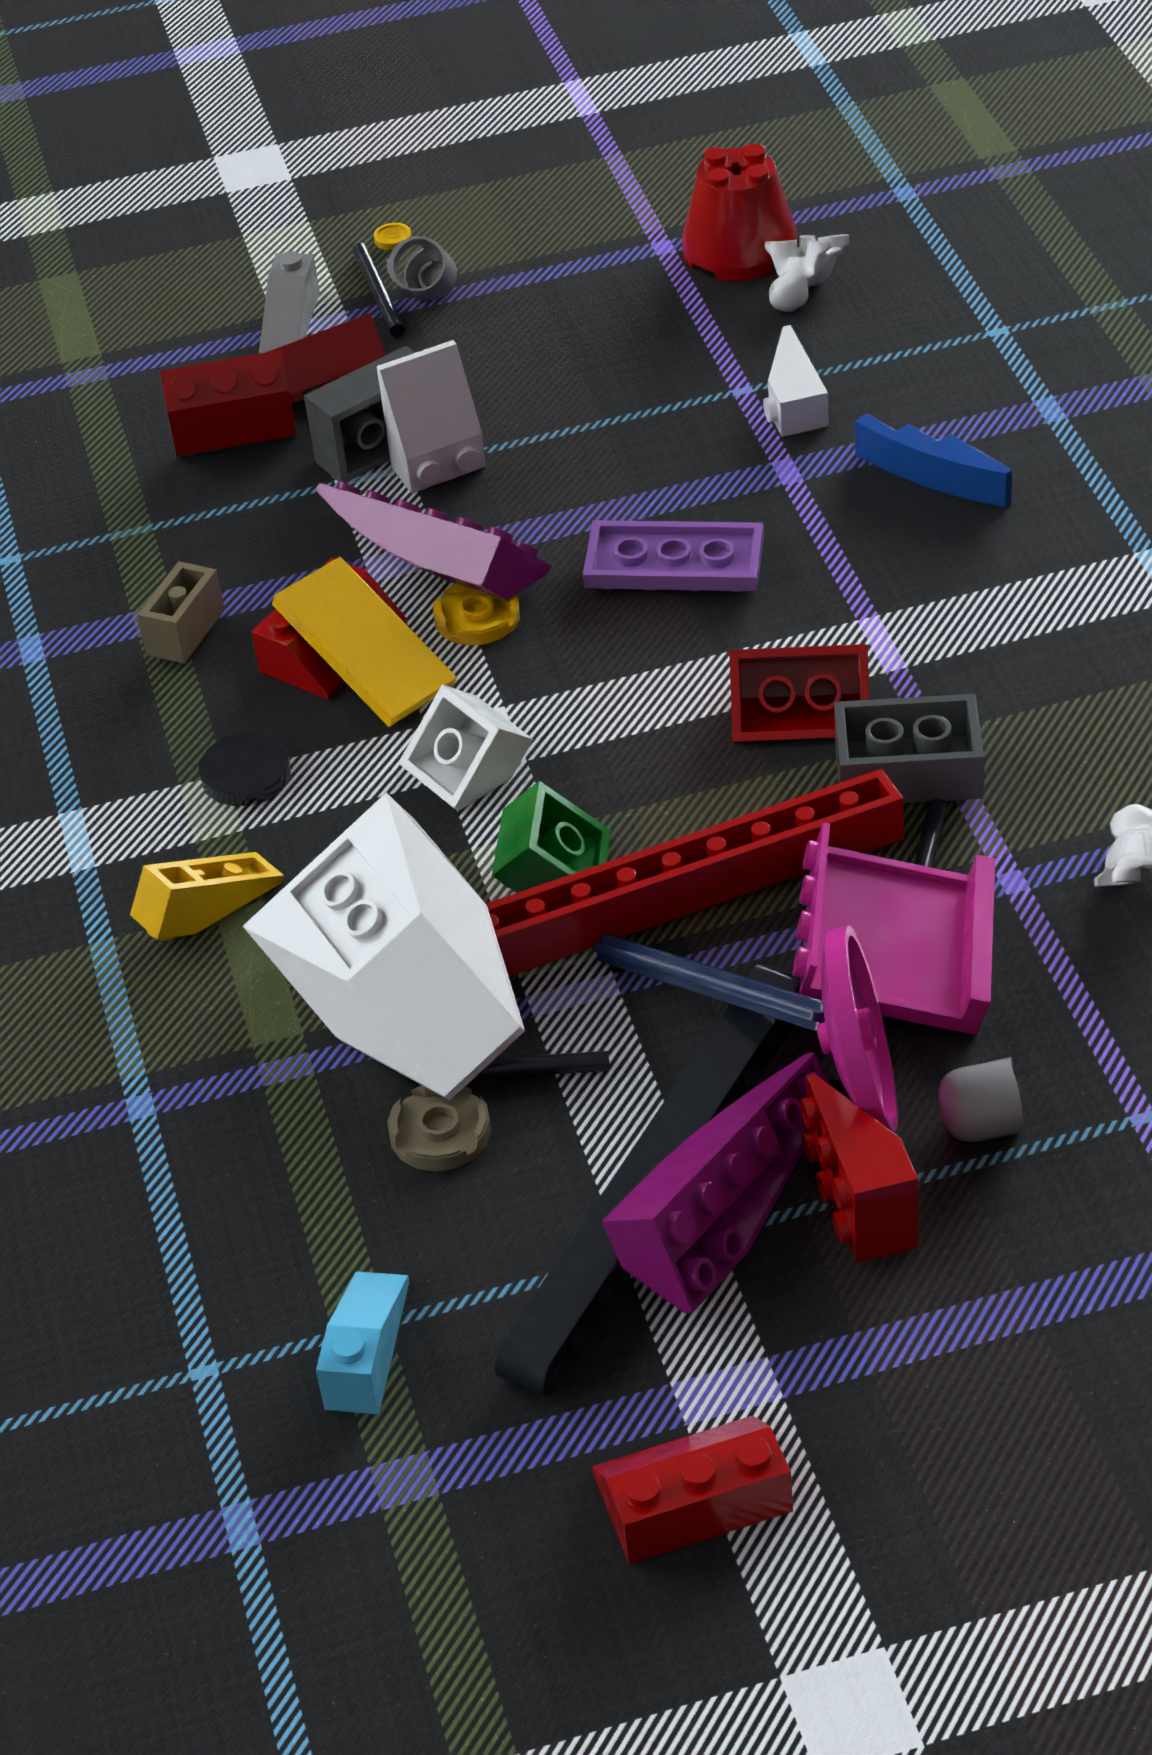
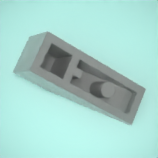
M294 251L275 254L268 275L259 353L268 352L306 337L320 293L314 254H300Z

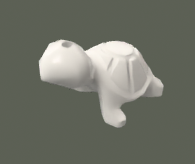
M841 234L819 237L818 241H816L815 235H800L799 247H797V240L765 242V249L771 255L776 272L779 275V278L771 284L769 289V300L772 306L783 312H792L805 305L808 299V287L818 285L830 276L837 257L849 245V235Z
M1132 804L1113 814L1110 830L1115 841L1106 854L1104 871L1094 878L1095 887L1134 884V882H1141V869L1152 868V809L1139 804Z

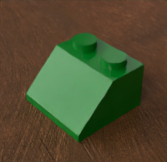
M538 781L503 809L492 877L500 881L507 888L518 893L606 863L611 830L544 783Z

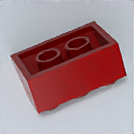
M370 313L268 351L282 350L291 404L304 399V390L315 386L320 388L339 379L343 375L349 374L386 356Z
M282 350L160 371L177 457L297 436Z
M332 557V558H331L330 560H328L323 566H325L326 564L332 562V561L335 560L336 558H333V557ZM348 564L398 617L408 625L405 615L367 570ZM277 609L251 631L259 672L327 700L332 698L346 684L338 673Z
M868 644L729 650L733 742L835 738L834 702L870 700Z
M753 1415L592 1466L593 1475L629 1564L793 1512L791 1470L771 1426Z

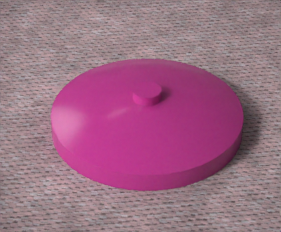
M847 925L829 929L825 934L821 968V991L825 1022L817 1024L819 1043L824 1055L832 1053L840 1079L850 1101L890 1131L895 1132L898 1127V1105L894 1074L884 1023L870 970L853 928Z

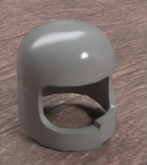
M412 236L402 240L392 250L389 259H387V271L391 279L415 298L421 300H436L447 296L453 290L457 281V267L452 256L435 240L425 236ZM421 245L423 248L415 252L405 266L404 285L397 273V263H399L402 253L409 246Z
M1011 1057L957 1068L946 1074L942 1079L938 1091L939 1110L946 1129L953 1137L965 1142H979L1023 1133L1022 1104Z

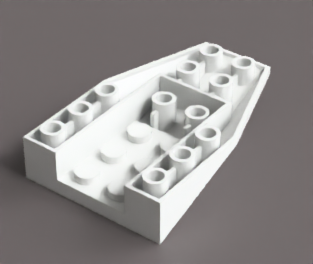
M387 793L243 925L244 929L335 1037L449 1101L525 1031L487 905L417 821Z

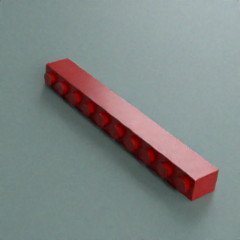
M879 769L486 903L508 976L593 948L595 942H599L604 934H611L622 938L809 873L810 870L803 869L806 846L809 840L817 841L823 822L830 824L828 846L867 853L904 840L903 797L883 769Z

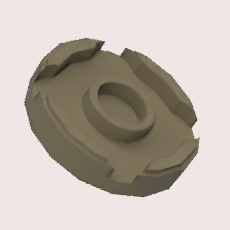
M421 1085L411 1090L412 1096L406 1098L403 1102L400 1098L393 1105L387 1120L391 1148L400 1160L416 1169L435 1172L455 1169L474 1160L486 1147L491 1134L487 1104L482 1098L479 1099L473 1095L472 1089L466 1086L449 1101Z

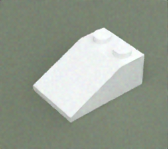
M454 340L377 366L391 468L411 494L486 467L481 427L458 347Z

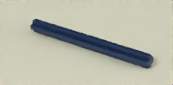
M611 934L602 935L600 941L595 942L593 947L594 952H597V960L602 963L816 1032L817 1024L825 1022L823 1003L818 999Z

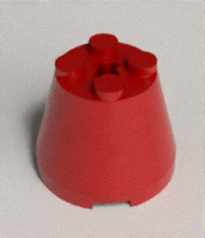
M757 143L748 144L743 148L724 149L721 147H711L706 149L703 153L704 159L697 168L682 234V250L686 263L692 269L699 266L705 270L715 272V279L725 281L754 280L773 274L774 263L771 255L765 249V242L797 240V229L773 159L766 154L765 147Z

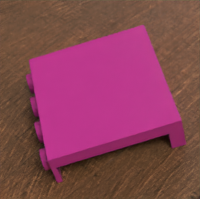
M823 822L817 841H808L803 860V869L810 870V875H805L802 883L799 903L807 905V911L802 910L796 932V940L804 941V946H799L793 966V976L801 978L799 994L822 1001L821 968L826 931L850 925L855 931L864 952L882 1016L977 1035L991 1003L995 858L976 854L968 875L828 846L830 824Z

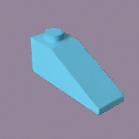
M355 1272L327 1324L316 1368L325 1410L379 1414L409 1286L408 1275Z

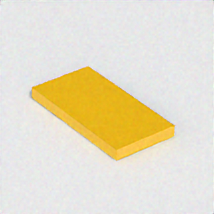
M341 556L274 595L272 605L388 727L433 700L441 685L454 687L457 679L454 673Z

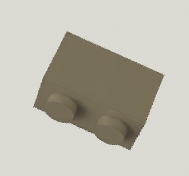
M180 561L177 562L137 614L146 655L183 664L186 663L225 610L217 569Z

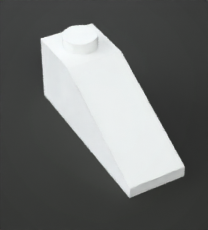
M791 325L782 328L768 378L769 397L763 400L767 421L775 423L781 437L829 426L828 392Z

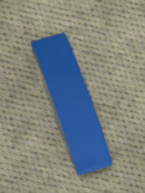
M865 414L855 420V454L887 472L933 490L1004 508L1011 505L1012 469L954 435L950 434L937 441L910 424L896 431L869 414Z

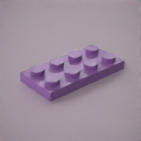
M593 520L583 570L584 588L604 590L644 589L649 591H757L764 541V524L751 522Z

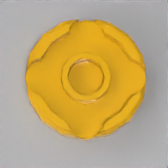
M457 583L445 589V596L440 598V600L437 597L433 603L436 629L441 636L458 644L469 646L482 645L500 640L512 632L520 620L519 598L517 595L505 600Z

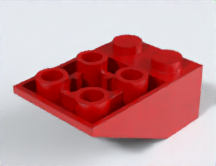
M815 1073L806 1075L807 1097L800 1099V1108L804 1124L809 1132L802 1133V1146L808 1164L817 1163L820 1172H817V1183L824 1204L832 1202L836 1211L832 1213V1218L839 1243L849 1244L856 1263L918 1248V1177L901 1138L864 1110L858 1108L856 1104Z

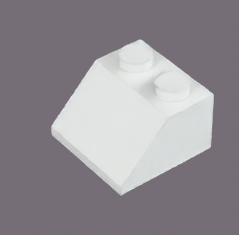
M441 685L398 764L454 809L461 810L510 780L532 743L533 738L478 696Z

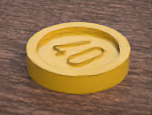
M402 223L384 224L374 232L375 245L384 250H393L402 240L412 237L411 229Z

